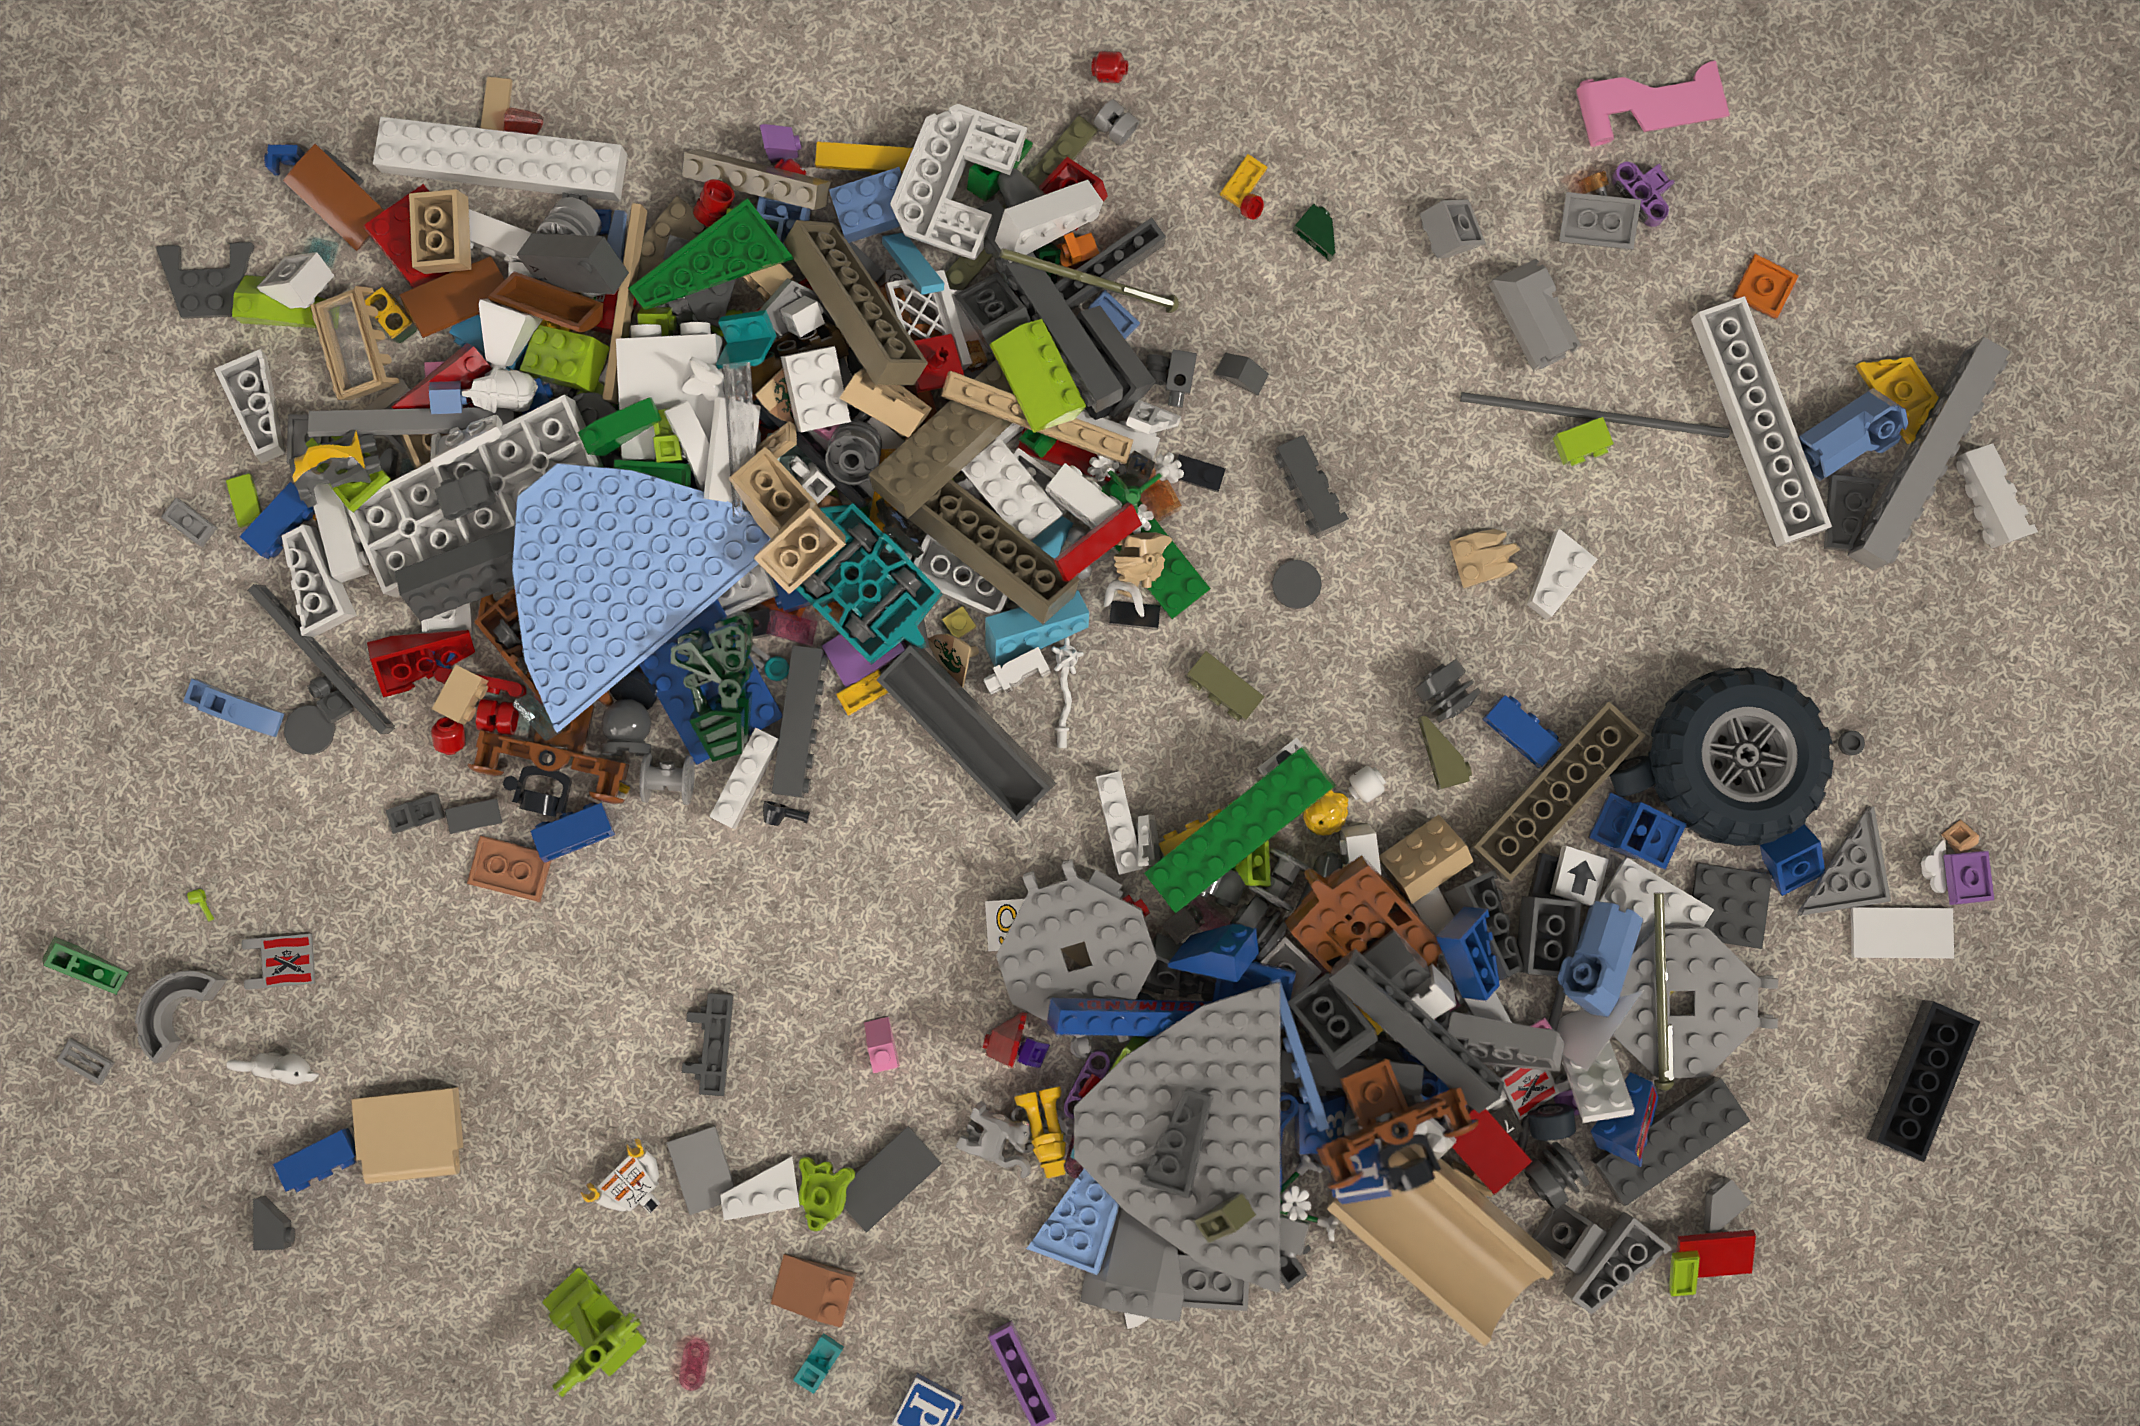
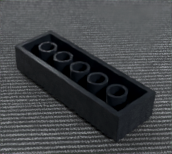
M1922 1000L1867 1137L1868 1140L1911 1159L1925 1162L1981 1021L1937 1002Z

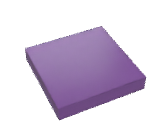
M1989 851L1944 855L1950 905L1994 901Z

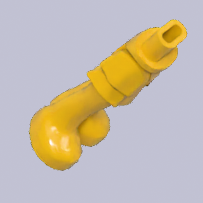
M1061 1086L1039 1090L1048 1133L1043 1131L1036 1091L1014 1096L1016 1105L1023 1107L1027 1113L1032 1133L1033 1151L1041 1163L1040 1168H1044L1046 1179L1066 1174L1063 1164L1066 1162L1064 1158L1066 1142L1063 1141L1064 1133L1061 1132L1056 1109V1101L1062 1095Z

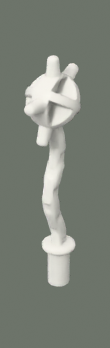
M1069 638L1064 639V646L1059 649L1056 647L1051 648L1056 654L1057 665L1054 670L1058 672L1062 668L1060 684L1065 700V705L1059 719V726L1055 728L1057 731V748H1067V731H1069V728L1066 727V720L1072 703L1071 692L1068 689L1067 682L1069 669L1072 674H1075L1076 669L1074 666L1078 661V657L1084 655L1082 651L1077 652L1074 647L1070 646Z

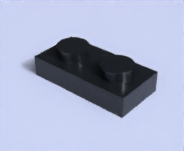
M1179 454L1177 460L1180 461L1181 467L1178 469L1183 470L1184 475L1178 481L1219 492L1226 468Z

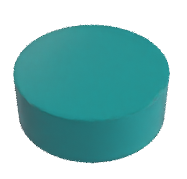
M775 656L766 662L764 671L769 679L779 682L787 678L790 666L784 658Z

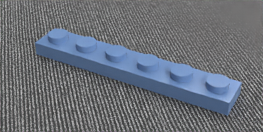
M1280 979L1269 982V985L1275 982H1280ZM1280 982V1028H1284L1286 1038H1283L1286 1052H1292L1295 1062L1291 1063L1295 1078L1300 1077L1303 1087L1299 1088L1302 1100L1310 1105L1312 1112L1307 1113L1312 1128L1317 1127L1319 1132L1329 1129V1125Z

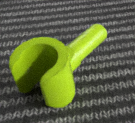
M197 889L188 892L189 903L191 905L199 903L209 922L214 920L206 903L205 891Z

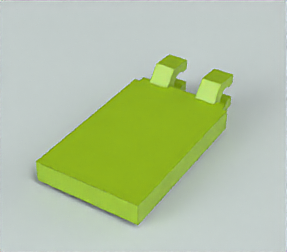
M343 436L331 437L334 439V441H337L341 439ZM313 437L305 443L308 448L321 445ZM369 452L365 453V457L371 456ZM320 464L317 471H325L328 468V464ZM382 469L370 474V483L349 482L332 489L345 506L354 513L391 479Z

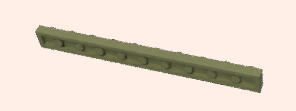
M1078 115L1029 173L1027 178L1039 187L1066 157L1074 161L1097 134L1098 129ZM1004 203L1002 207L1005 210L1007 207ZM983 249L975 260L960 255L945 273L949 288L952 290H965L992 259V254L988 255Z

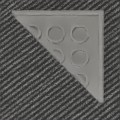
M1867 807L1798 910V916L1891 901L1874 807Z

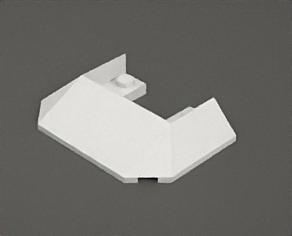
M960 104L951 106L949 110L938 115L932 114L926 117L890 203L904 235L975 260L984 249V238L992 221V214L952 201V197L967 160L1010 175L1015 161L1019 162L1027 127Z

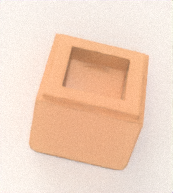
M1961 819L1941 834L1956 854L1966 853L1979 843V835Z

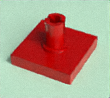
M952 334L914 341L928 363L915 382L917 393L943 388L949 371L964 376Z

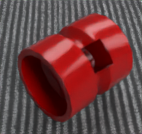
M716 179L708 180L705 182L700 198L695 204L693 215L701 224L710 227L726 215L727 208H730L735 197L734 191L723 181Z
M481 699L476 713L477 730L493 732L497 729L498 733L514 735L519 719L518 703L504 701L499 704L497 700Z

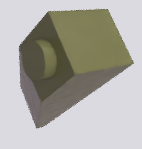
M1427 716L1418 718L1437 789L1440 790L1469 782V776H1472L1469 762L1464 761L1463 756Z

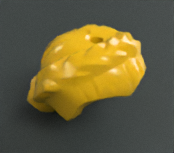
M1329 791L1303 812V819L1307 828L1312 833L1322 836L1339 832L1345 824V819L1348 815V797L1342 793Z

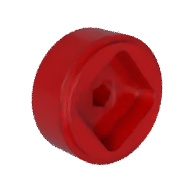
M1252 193L1245 196L1241 203V214L1251 220L1257 219L1264 209L1262 197Z

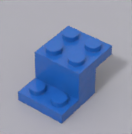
M1608 793L1588 838L1631 859H1642L1658 868L1666 870L1687 824L1642 802L1632 803L1613 793Z

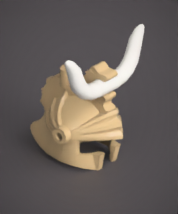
M1139 533L1128 535L1116 544L1122 545L1120 553L1114 555L1116 560L1114 566L1117 567L1116 572L1121 573V576L1118 577V580H1114L1108 585L1104 607H1108L1111 604L1115 591L1119 589L1117 591L1118 594L1130 598L1133 597L1136 611L1141 617H1144L1143 600L1138 585L1142 581L1143 588H1151L1152 581H1155L1161 575L1165 561L1162 553L1167 545L1171 543L1172 538L1159 533Z

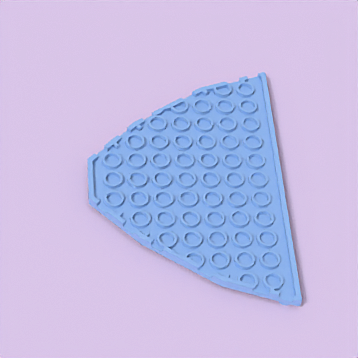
M560 463L554 465L517 496L512 570L524 659L554 730L557 733L759 564L754 559V556L771 538L756 523L752 515L729 501L703 499L704 491L633 470Z

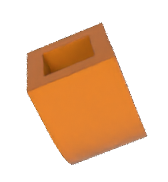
M1072 232L1064 235V243L1056 245L1061 250L1060 261L1062 266L1074 270L1099 254L1092 233L1075 238Z

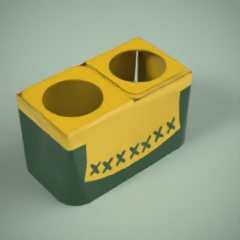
M381 287L364 300L366 306H372L383 296L387 298V307L382 311H378L375 319L379 318V324L394 342L402 343L413 335L417 328L397 299ZM398 313L401 315L403 323L399 329L391 330L386 326L385 320L389 314Z

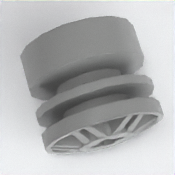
M566 197L557 201L549 215L545 217L538 227L536 234L598 236L601 232V221L590 205L580 199Z

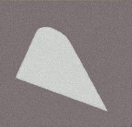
M1644 990L1620 997L1609 1017L1591 1015L1585 1009L1563 1016L1559 1020L1557 1032L1565 1043L1563 1055L1588 1071Z

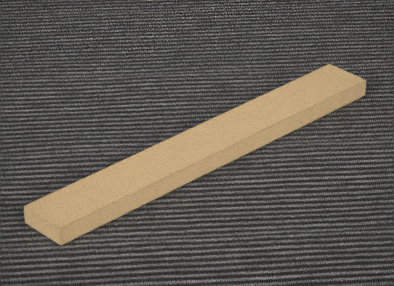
M636 203L631 205L623 265L629 274L620 285L603 391V399L617 405L619 404L616 339L629 337L634 295L628 288L637 282L647 210L641 204Z
M953 371L948 372L941 394L942 397L1031 429L1014 394ZM1077 418L1038 431L1041 434L1122 464L1127 463L1133 444V439Z

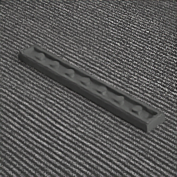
M253 584L247 590L379 734H389L395 729V725L314 637L301 636V623L266 585Z

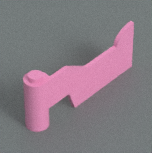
M1716 60L1701 66L1694 74L1693 81L1652 88L1631 79L1619 77L1596 82L1594 79H1589L1581 82L1580 87L1576 89L1591 147L1608 144L1614 140L1609 120L1610 114L1631 111L1644 132L1730 116Z

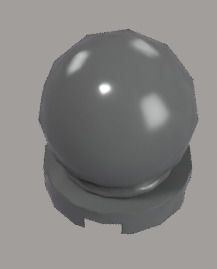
M628 698L613 702L604 711L601 722L603 733L608 739L607 743H601V754L622 756V751H629L630 753H635V756H644V754L651 753V744H647L644 741L650 733L652 724L650 714L645 706Z

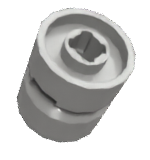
M1111 99L1099 111L1093 124L1102 132H1109V138L1121 146L1135 132L1140 121L1130 112L1124 113V107L1116 100Z

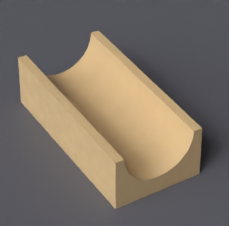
M1381 1140L1382 1143L1384 1144V1146H1386V1145L1388 1144V1143L1384 1142L1383 1140ZM1414 1144L1395 1152L1389 1158L1388 1164L1390 1168L1398 1167L1411 1160L1426 1156L1422 1146ZM1441 1158L1437 1159L1442 1170L1433 1171L1436 1177L1434 1180L1405 1192H1399L1398 1189L1392 1190L1391 1197L1342 1205L1336 1197H1333L1330 1190L1327 1210L1484 1347L1491 1341L1498 1321L1516 1297L1534 1281L1540 1278L1548 1280L1554 1274L1550 1252Z

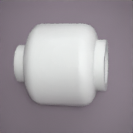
M1365 766L1350 776L1349 781L1352 786L1348 790L1355 800L1361 798L1363 802L1368 803L1384 792L1386 781L1376 767L1372 769L1370 766Z

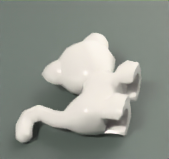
M276 1052L259 1053L251 1061L231 1059L227 1062L228 1069L240 1072L251 1071L254 1076L279 1079L287 1084L296 1085L305 1081L312 1082L319 1076V1073L311 1071L310 1065L305 1059L293 1053L285 1056Z

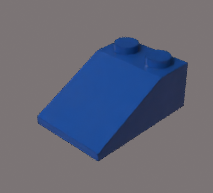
M1229 924L1192 934L1168 962V967L1237 982L1259 953L1256 928L1242 924Z

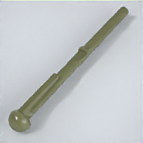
M1002 248L1000 252V258L1166 307L1167 313H1173L1179 307V300L1173 294L1165 298L1151 292Z
M1655 892L1654 925L1659 1079L1654 1080V1084L1659 1090L1667 1091L1674 1085L1672 1025L1668 1024L1666 980H1668V974L1666 972L1664 893Z

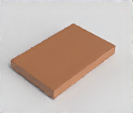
M480 835L467 884L541 902L551 861L544 863L536 849Z

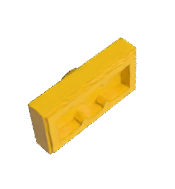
M1247 154L1220 192V196L1240 208L1245 196L1252 192L1268 167Z
M879 669L836 694L848 716L889 693L876 680L881 675Z

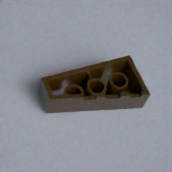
M824 320L825 324L802 337L789 331L777 337L762 363L756 366L744 365L736 368L743 387L755 395L783 368L781 356L834 346L837 360L848 356L849 352L841 331Z

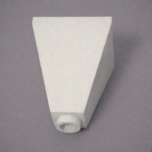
M489 298L480 299L479 310L486 361L491 362L492 368L496 366L504 370L507 366L513 365L543 319L491 301Z

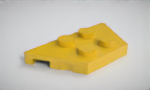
M1912 357L1899 358L1898 360L1886 359L1869 363L1860 362L1855 367L1870 390L1876 389L1906 409L1908 426L1905 430L1902 428L1899 433L1907 445L1913 442L1918 430L1925 423L1929 411L1934 407L1939 397Z

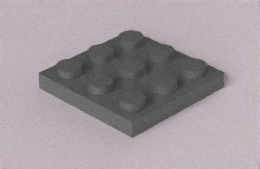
M1696 863L1692 897L1714 909L1704 927H1707L1725 944L1763 949L1772 875Z

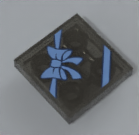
M881 497L876 501V506L879 510L876 515L885 525L882 527L884 532L891 539L895 537L898 540L899 547L906 554L910 552L914 557L918 558L924 552L912 526Z

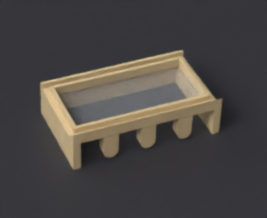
M355 286L352 290L310 305L337 400L358 399L400 383L399 378L386 377L383 366L390 364L392 359L388 354L379 353L376 342L384 340L385 335L381 330H373L370 318L378 315V310L374 306H366L364 296L374 293L373 288Z

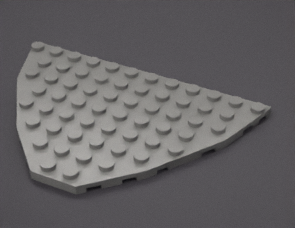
M1280 982L1208 1003L1196 1009L1182 1020L1127 1054L1074 1107V1159L1127 1213L1201 1265L1274 1292H1280ZM1186 1089L1213 1095L1192 1193L1189 1198L1139 1184L1161 1143L1164 1133L1172 1121L1171 1119ZM1242 1193L1250 1202L1256 1216L1238 1231L1208 1243L1194 1220L1225 1200Z

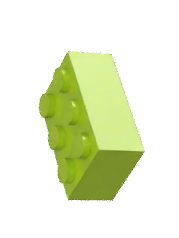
M539 325L531 337L520 371L529 374L535 379L540 378L543 382L594 393L610 347L590 336Z

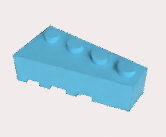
M1077 590L1074 598L1044 624H1041L1021 607L985 617V647L994 667L998 665L1003 667L1007 662L1037 647L1042 649L1088 628L1089 610Z

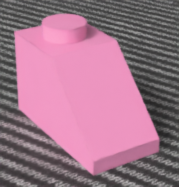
M889 1017L864 1022L867 1048L873 1073L898 1068L900 1063Z

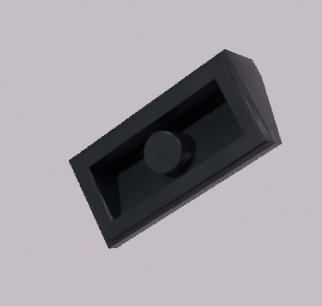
M1112 601L1109 625L1158 630L1160 605L1143 604L1144 617H1141L1136 611L1134 603Z

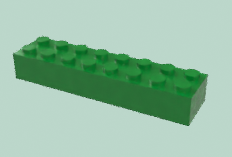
M1303 746L1144 874L1171 909L1177 913L1337 785L1309 750Z

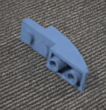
M191 679L183 701L197 707L202 712L273 737L277 736L284 717V713L246 697L234 695L198 679Z

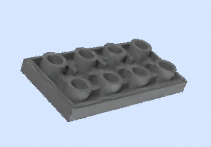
M908 1125L855 1174L854 1179L846 1189L844 1208L867 1233L935 1171L942 1162Z

